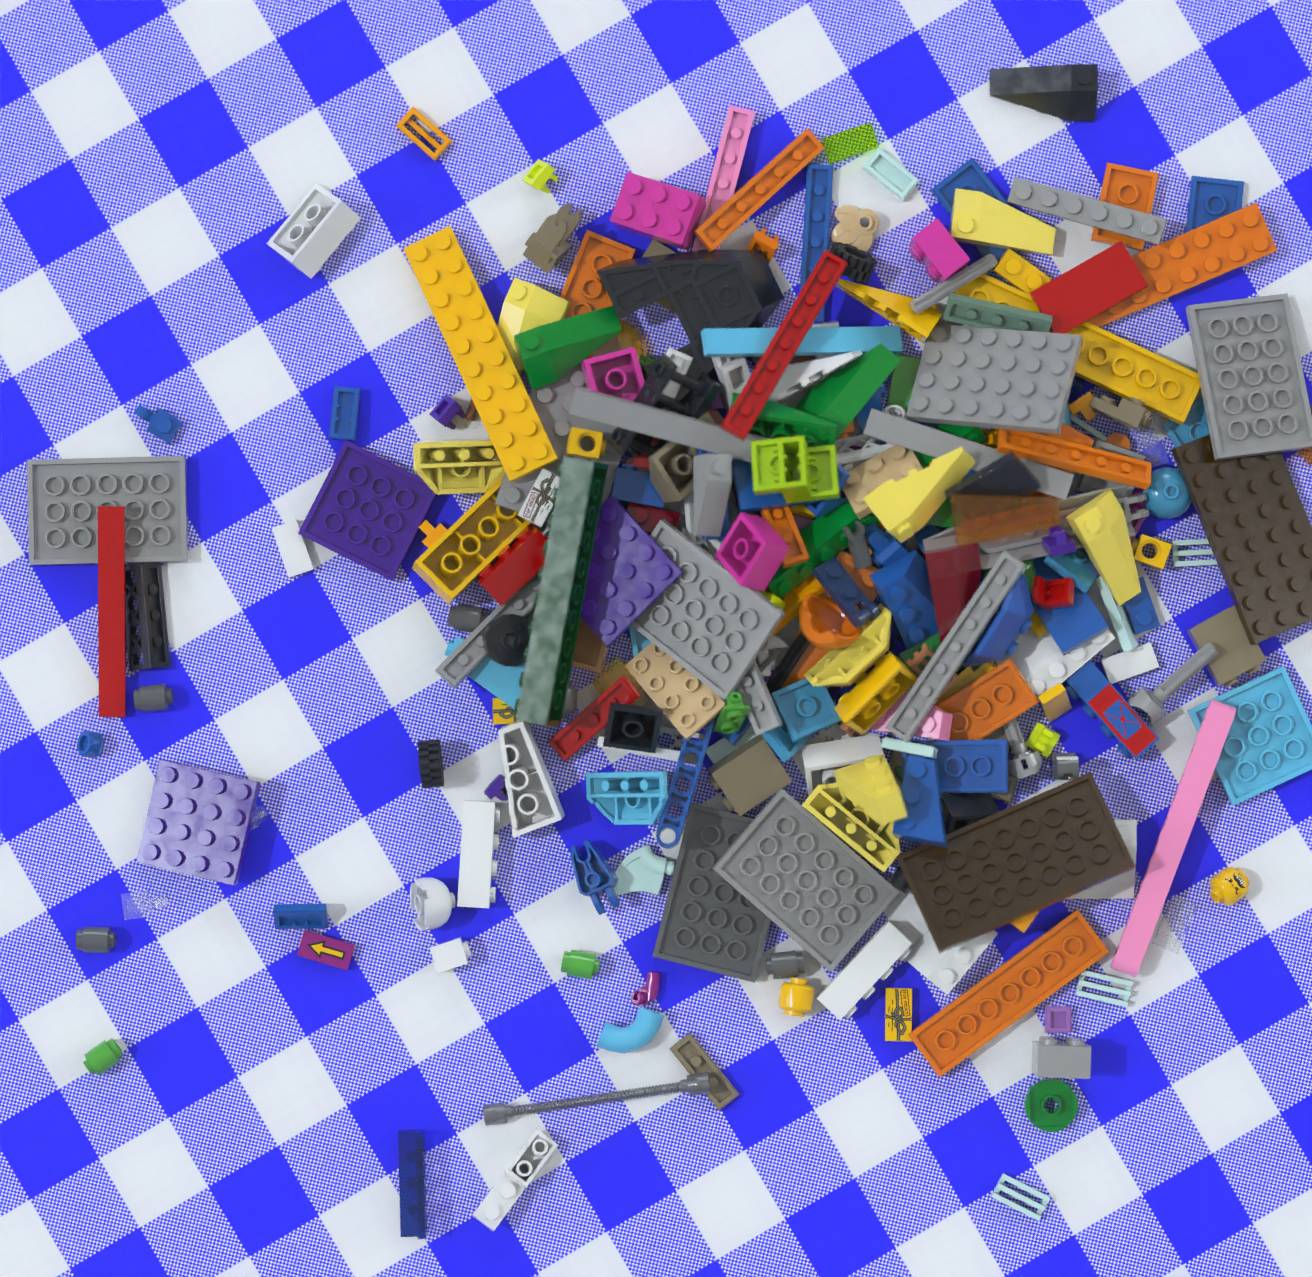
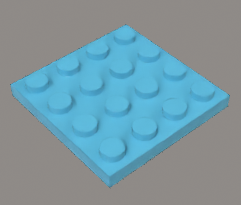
M1284 666L1212 698L1237 708L1215 767L1217 776L1231 806L1312 770V725ZM1211 699L1187 710L1197 733Z

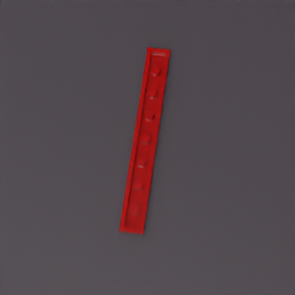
M827 250L823 252L720 429L744 442L847 267V261Z
M97 506L99 717H126L125 506Z

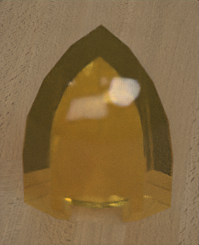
M618 319L622 331L616 335L620 350L635 347L637 356L648 354L640 329L632 322Z

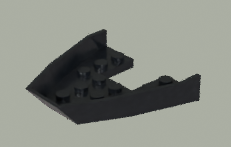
M702 249L620 260L597 270V274L619 318L625 317L668 296L690 341V344L677 349V351L693 357L686 376L694 380H698L702 372L711 375L713 378L717 376L712 358L704 357L701 337L703 329L761 328L784 299L762 250H713L709 252V250ZM659 359L643 366L648 377ZM681 385L675 399L683 403L691 389ZM663 406L664 410L669 412L673 411L672 409Z

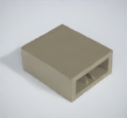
M1235 605L1186 630L1197 651L1208 641L1219 651V654L1205 665L1216 686L1224 684L1225 688L1239 681L1237 676L1247 671L1248 675L1263 668L1261 663L1266 661V658L1258 644L1250 645Z
M762 735L755 736L708 768L712 775L708 780L716 792L720 789L723 791L726 797L722 801L730 813L735 810L739 817L779 791L780 788L792 782Z

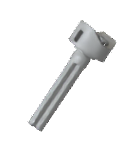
M1208 641L1156 687L1153 692L1145 687L1140 688L1128 699L1129 704L1147 712L1150 726L1154 725L1167 713L1162 702L1166 701L1217 656L1219 651Z
M1014 718L1002 727L1014 755L1008 761V772L1010 775L1022 779L1038 773L1043 761L1039 750L1027 751L1017 719ZM1026 759L1028 767L1023 769L1021 760Z

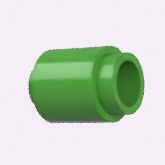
M572 949L571 952L564 951L561 972L567 973V976L592 980L593 975L598 976L600 960L596 959V954Z
M111 1038L108 1041H102L84 1055L87 1060L83 1063L92 1075L97 1073L101 1076L120 1062L119 1058L124 1053L115 1040Z

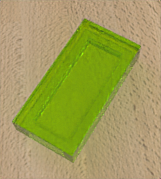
M871 122L821 139L829 165L879 148Z

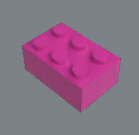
M627 172L610 222L619 229L689 251L695 235L693 231L698 227L707 202L698 194Z

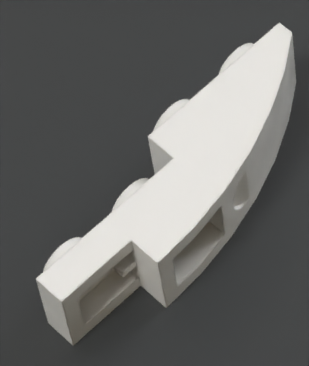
M711 357L721 384L720 393L727 413H729L733 393L740 394L751 375L746 360L743 357Z
M536 1129L472 1216L491 1231H494L558 1144Z

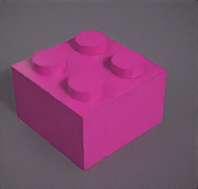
M938 218L916 234L909 243L911 247L909 250L910 254L918 263L922 261L927 267L925 272L934 283L937 281L942 283L957 274L970 261V258Z
M635 347L586 359L581 363L588 390L633 402L645 383Z
M741 512L715 556L740 586L764 591L790 547L764 517Z

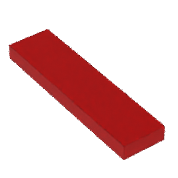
M625 675L621 676L551 738L548 743L564 762L567 761L606 726L610 702L630 705L642 694Z

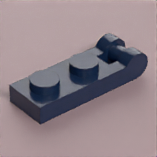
M835 557L816 567L812 572L854 627L859 628L866 623L867 619L872 620L880 614L877 605L869 601Z

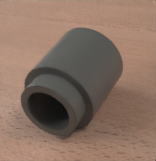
M462 604L451 606L448 627H454V630L473 632L487 618V613H483V607Z
M166 684L140 686V689H136L133 692L136 711L169 710V704L174 702L172 688H167Z
M85 926L83 929L77 930V950H83L84 953H110L111 948H115L116 933L111 932L110 927Z
M793 950L770 953V959H765L767 975H773V980L798 977V974L805 973L802 952L796 953Z

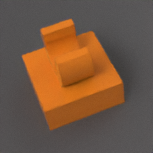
M763 228L761 231H756L747 250H762L769 264L780 244L778 242L779 236L776 235L772 239L765 235L767 229Z

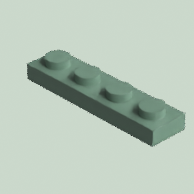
M949 293L943 315V320L982 329L996 328L1048 333L1053 318L1052 315Z

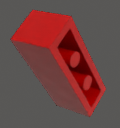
M534 525L531 528L526 527L517 536L518 540L511 547L507 545L498 554L499 558L492 565L489 563L476 579L500 606L508 601L540 571L541 567H544L546 556L543 555V547L548 539Z

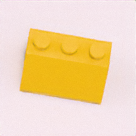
M889 652L877 660L875 667L868 674H864L859 678L857 685L839 699L834 709L846 725L864 735L913 686L918 678L897 656Z

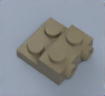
M1101 395L1100 399L1093 396L1089 405L1094 412L1138 433H1141L1143 428L1148 429L1154 416L1152 412L1145 408L1144 402L1131 396L1129 400L1122 398L1119 405L1116 404L1115 400L1107 396Z

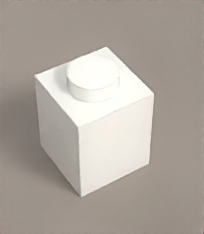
M461 937L430 947L437 973L468 964V957L472 956L468 942H463Z

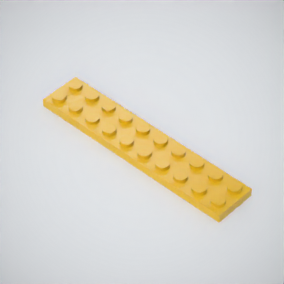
M448 226L403 248L511 483L558 461L557 454L452 227Z
M987 274L981 275L953 292L958 295L1040 313L1029 294ZM1089 322L1066 333L1081 335L1083 339L1074 375L1129 400L1130 396L1144 402L1146 409L1183 425L1200 389L1198 373Z

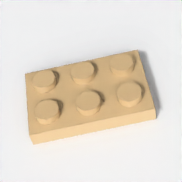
M894 445L847 471L850 477L842 489L857 517L861 519L873 512L863 499L883 483L891 479L897 482L909 476L908 471L915 468L917 471H920L922 467L912 450Z

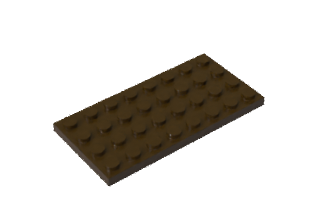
M1210 434L1171 449L1250 645L1257 644L1311 621L1312 527L1282 453L1215 461Z
M1091 772L947 834L948 848L924 844L896 856L939 954L1136 868Z

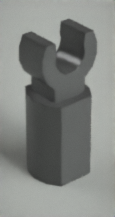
M857 520L855 521V532L851 533L847 526H843L842 531L850 540L848 545L855 568L863 569L872 565L873 562L867 541L863 537L865 528Z

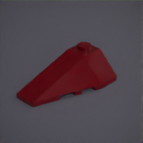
M977 542L924 551L940 645L979 588L982 568Z

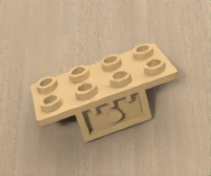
M652 642L625 665L628 672L660 709H663V713L686 740L696 734L726 706L725 702L716 692Z

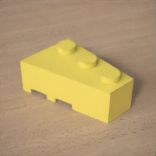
M884 754L879 756L872 755L864 761L833 771L841 797L845 800L850 799L856 808H863L868 816L881 825L907 817L900 790Z

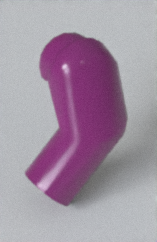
M647 972L646 985L634 991L631 995V1001L634 1005L639 1007L645 1006L657 998L660 973Z

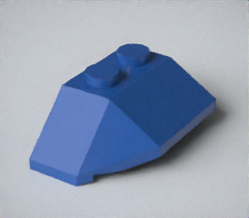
M1021 574L1008 592L1004 601L962 662V666L966 667L1001 660L1007 655L1011 657L1019 645L1016 642L1020 634L1025 635L1033 623L1030 618L1034 611L1025 575Z

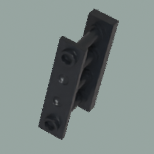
M663 353L633 402L651 407L657 402L676 411L677 414L698 419L706 413L720 391L721 386L711 375L702 372L698 380L677 372L678 366ZM670 380L691 389L683 403L662 393ZM620 427L614 429L608 441L619 455L623 456L626 449L631 447L649 455V457L669 442L668 440L660 439L656 446H652L634 438L637 432Z

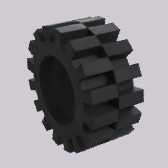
M834 242L830 252L848 262L842 276H847L849 279H855L858 282H868L877 263L876 259L872 258L870 254H866L865 251L858 250L855 246L851 247L846 243L844 245L842 242Z
M440 740L418 741L422 788L443 787L444 771Z

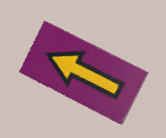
M304 930L297 956L348 970L355 944Z

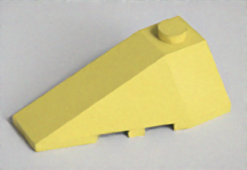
M955 188L949 233L956 242L1003 249L1010 248L1011 250L1046 255L1053 254L1055 228L983 192Z
M514 278L503 303L498 329L519 374H521L524 367L514 344V335L541 325L563 320L570 302L536 285Z
M960 447L932 460L930 466L917 471L915 468L908 471L909 476L897 482L891 479L883 483L863 499L887 531L902 543L923 528L946 500L945 490L959 483L976 461L968 452Z
M1109 488L1065 518L1116 603L1120 606L1139 594L1141 587L1124 510Z

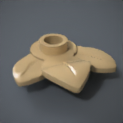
M844 205L835 210L834 214L840 223L833 229L831 241L833 243L842 242L844 245L845 243L851 244V247L855 246L858 250H863L866 253L873 245V233L879 226L878 215L871 209L859 210L852 205ZM863 217H867L870 220L868 227L862 226L861 220Z

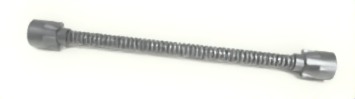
M708 1072L687 1075V1079L681 1080L679 1083H666L665 1085L662 1084V1086L659 1084L655 1085V1087L652 1085V1087L646 1086L645 1088L642 1087V1089L639 1087L632 1088V1090L612 1091V1093L605 1092V1094L585 1095V1097L579 1096L572 1097V1099L552 1100V1102L532 1103V1105H516L515 1107L512 1105L505 1106L504 1102L483 1105V1114L486 1126L507 1123V1119L513 1118L515 1115L521 1116L522 1114L525 1115V1113L528 1115L529 1113L532 1114V1112L535 1114V1112L541 1113L542 1111L545 1112V1110L548 1112L549 1110L555 1111V1109L562 1110V1108L582 1107V1105L602 1104V1102L622 1101V1099L629 1100V1098L649 1097V1095L658 1096L659 1094L662 1095V1093L669 1094L670 1092L671 1094L672 1092L678 1093L679 1091L682 1093L689 1092L690 1096L711 1093Z

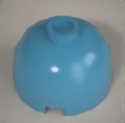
M1163 467L1154 470L1151 473V485L1147 490L1141 489L1142 493H1146L1147 497L1144 500L1145 509H1148L1151 515L1159 519L1177 518L1185 513L1192 503L1181 473L1177 468Z

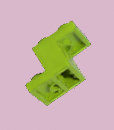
M804 435L751 441L753 490L755 495L782 492L787 504L840 498L837 448L835 444L808 447Z

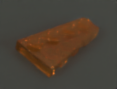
M950 494L955 543L958 547L1060 526L1059 505L1055 497Z

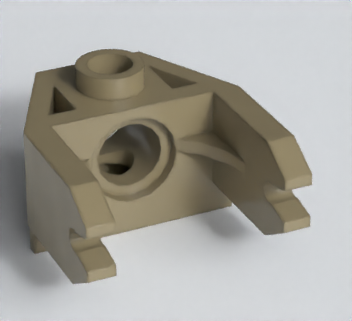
M572 202L561 206L557 213L548 216L538 231L534 232L525 243L527 248L523 255L547 274L556 268L573 246L567 240L580 223L582 210L579 209L572 214Z

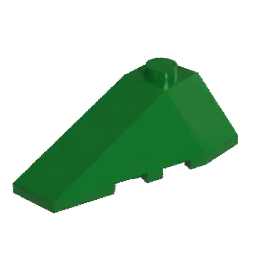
M880 343L810 388L794 409L837 423L835 443L901 359Z
M733 393L730 410L740 395L739 393ZM768 400L749 433L769 439L804 435L808 447L834 445L837 423Z

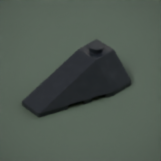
M1098 64L990 69L991 97L1018 106L1021 105L1036 110V112L1060 118V120L1066 122H1095Z

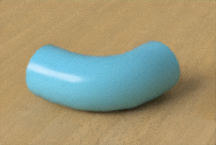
M640 1007L635 1020L629 1026L619 1027L605 1022L596 1046L607 1051L622 1054L638 1051L653 1040L660 1029L664 1015Z

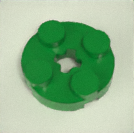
M1046 1078L1030 1086L1025 1096L1024 1109L1026 1116L1033 1125L1046 1132H1057L1066 1128L1075 1118L1078 1110V1101L1076 1094L1069 1085L1059 1079ZM1048 1098H1053L1054 1102H1058V1107H1054L1053 1112H1049L1048 1108L1044 1107V1103L1048 1102Z

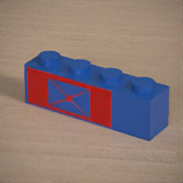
M1091 660L1087 661L1064 681L1067 685L1065 687L1066 692L1074 700L1077 697L1084 704L1082 710L1090 719L1096 717L1102 724L1099 729L1108 739L1113 737L1119 743V746L1116 748L1126 759L1129 757L1133 760L1138 759L1160 739Z

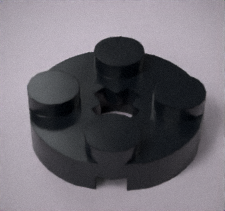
M502 614L494 618L487 625L482 635L484 649L490 659L502 666H519L526 662L524 661V652L526 647L529 646L531 635H529L530 621L516 614ZM506 634H514L516 636L513 647L504 644Z

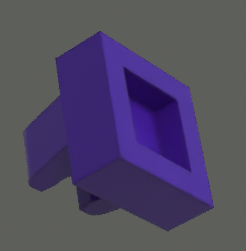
M445 395L429 414L444 427L452 430L456 428V425L452 423L453 417L459 415L464 419L466 416L462 406L448 395Z
M1060 524L1050 525L1049 536L1041 537L1042 547L1050 557L1076 552L1075 541L1064 529H1061Z

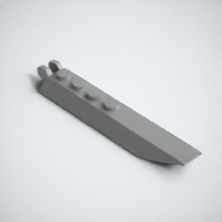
M1126 484L1109 487L1124 510L1129 537L1136 536L1131 524L1132 520L1147 517L1150 514L1148 509H1138L1130 512L1129 504L1143 502L1147 499L1146 493L1126 496ZM1109 488L1068 496L1066 500L1055 499L974 517L924 539V551L977 542L981 568L988 569L994 566L1003 551L1008 552L1020 561L1048 555L1042 547L1041 537L1049 536V526L1060 524L1061 529H1064L1075 541L1076 549L1082 548V544L1065 517Z

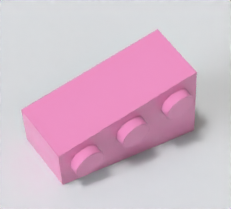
M907 691L869 730L892 733L885 727L909 692ZM933 705L913 736L949 741L953 715Z

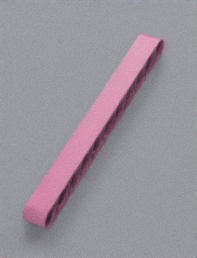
M1211 699L1113 957L1111 969L1133 977L1137 976L1237 710L1235 707Z

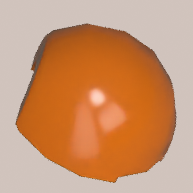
M815 592L806 594L802 599L798 609V623L803 635L816 647L830 651L839 650L852 645L862 634L861 626L859 628L854 627L833 600L815 595Z

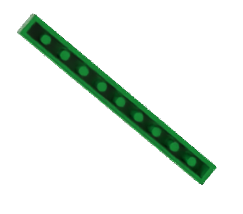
M940 424L935 428L936 430L978 444H983L987 441L980 427ZM913 451L922 469L929 467L932 460L936 459ZM849 500L820 518L818 517L799 532L809 555L808 561L783 568L780 564L768 583L767 588L778 598L783 597L811 576L816 567L832 559L849 546L848 541L850 540L843 534V526H847L851 533L856 530L855 521L857 520L864 527L870 523L877 525L880 523V520L873 512L859 519Z

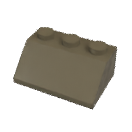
M709 412L698 418L699 420L715 424ZM669 441L649 457L650 481L663 502H678L693 491V456L698 455L697 448Z

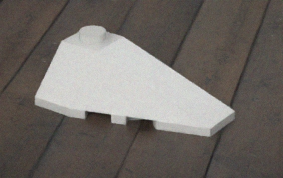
M852 351L789 364L768 400L781 404L862 356V351Z

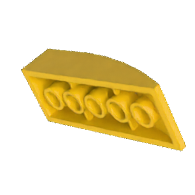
M503 477L433 543L412 566V569L448 605L479 576V573L489 563L492 564L498 558V554L507 545H511L517 539L518 534L523 529L532 524L518 516V512L494 505Z

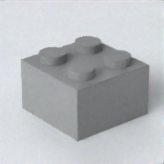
M1039 1036V1041H1033L1032 1073L1036 1077L1090 1079L1091 1046L1086 1044L1085 1040L1077 1037H1066V1042H1058V1039H1055V1037Z

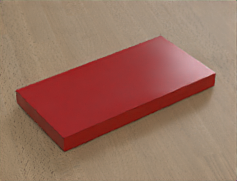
M1119 241L1030 292L1029 295L1040 313L1053 316L1050 327L1052 333L1066 334L1147 288L1148 284L1122 241Z

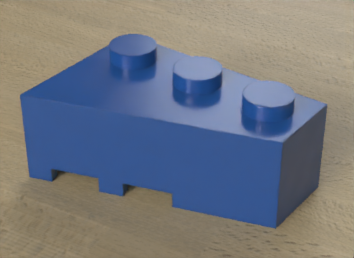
M908 756L900 792L907 817L894 821L892 834L897 839L948 848L938 765L934 760Z

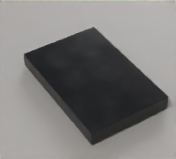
M1011 451L945 490V495L958 511L969 520L974 517L1000 512L1041 488V485L1032 472Z

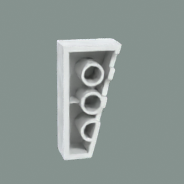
M516 721L503 726L498 730L509 800L508 806L512 822V835L515 838L562 820L565 813L529 723Z

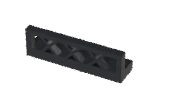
M161 562L126 565V634L130 671L171 667ZM135 570L136 579L134 585L131 582L130 571ZM135 598L138 601L137 610H135L133 607V601ZM137 624L140 626L139 637L136 635L135 629ZM139 651L143 655V664H139L138 661Z

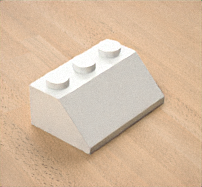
M316 183L267 242V245L312 279L361 218L343 201Z
M879 733L803 745L801 753L808 797L818 785L837 783L834 770L864 761L872 755H882L883 750Z
M928 930L905 960L948 995L998 933L994 930L939 954Z

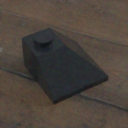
M610 702L603 746L655 753L663 709Z

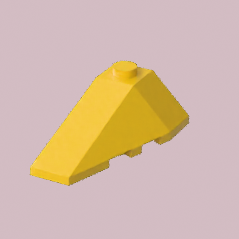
M839 279L836 287L894 325L900 326V329L922 343L927 339L942 316L938 312L940 308L936 304L919 314H915L910 307V302L915 298L844 279Z

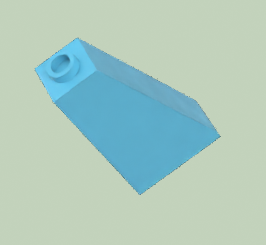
M456 636L455 641L450 640L445 655L449 656L465 639ZM487 656L468 677L514 709L516 700L520 698L521 688L519 687V679L521 673L525 672L526 662L519 666H502Z

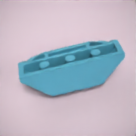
M665 770L586 773L587 800L591 804H595L599 811L614 825L657 824L668 798L667 773Z

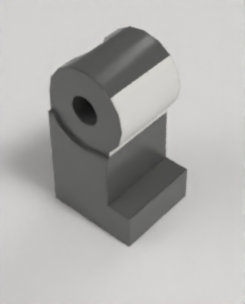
M1051 753V779L1066 780L1079 777V761L1075 753Z

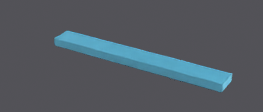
M900 326L811 327L794 356L837 355L858 350L865 354L880 343L894 354H900L903 352ZM779 328L703 329L701 337L704 357L763 356Z

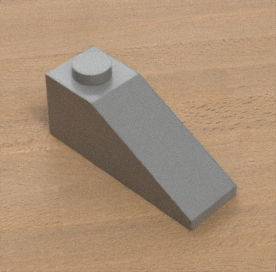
M707 453L693 456L694 536L720 537L732 482V454Z

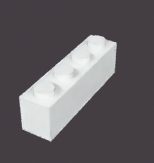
M463 801L457 907L490 908V903H495L496 887H491L492 876H497L498 861L493 860V850H498L499 834H494L495 824H500L501 808H496V802Z
M887 920L823 988L816 998L839 1020L843 1017L848 1019L857 1010L855 1004L861 998L866 1000L876 988L873 985L880 978L884 981L894 970L891 967L897 959L903 961L912 951L909 948L912 942Z

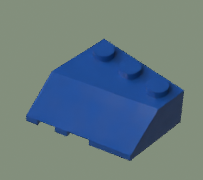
M916 550L869 575L881 603L892 613L891 626L895 635L907 649L938 633L926 560Z

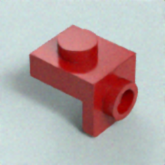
M1040 576L1034 577L1031 589L1032 599L1044 610L1073 606L1075 581L1070 577L1045 581Z

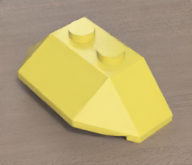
M491 439L428 440L413 443L414 471L437 495L487 492L505 473Z
M882 603L877 606L880 614L872 620H866V623L861 626L862 634L852 645L839 650L829 651L804 674L805 678L813 686H851L872 665H875L879 658L885 655L889 650L892 613Z
M837 783L818 785L802 804L818 821L883 873L895 860L896 856L899 855V839L892 834L894 821L881 825L868 816L863 808H856L850 799H843Z

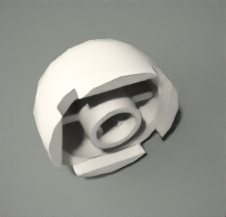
M433 877L414 879L415 883H411L410 886L411 911L416 909L418 918H414V923L420 931L439 928L448 921L452 908H455V896L438 879Z

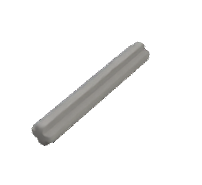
M993 254L986 255L910 302L911 309L915 314L921 313L949 296V293L957 291L998 265V261Z

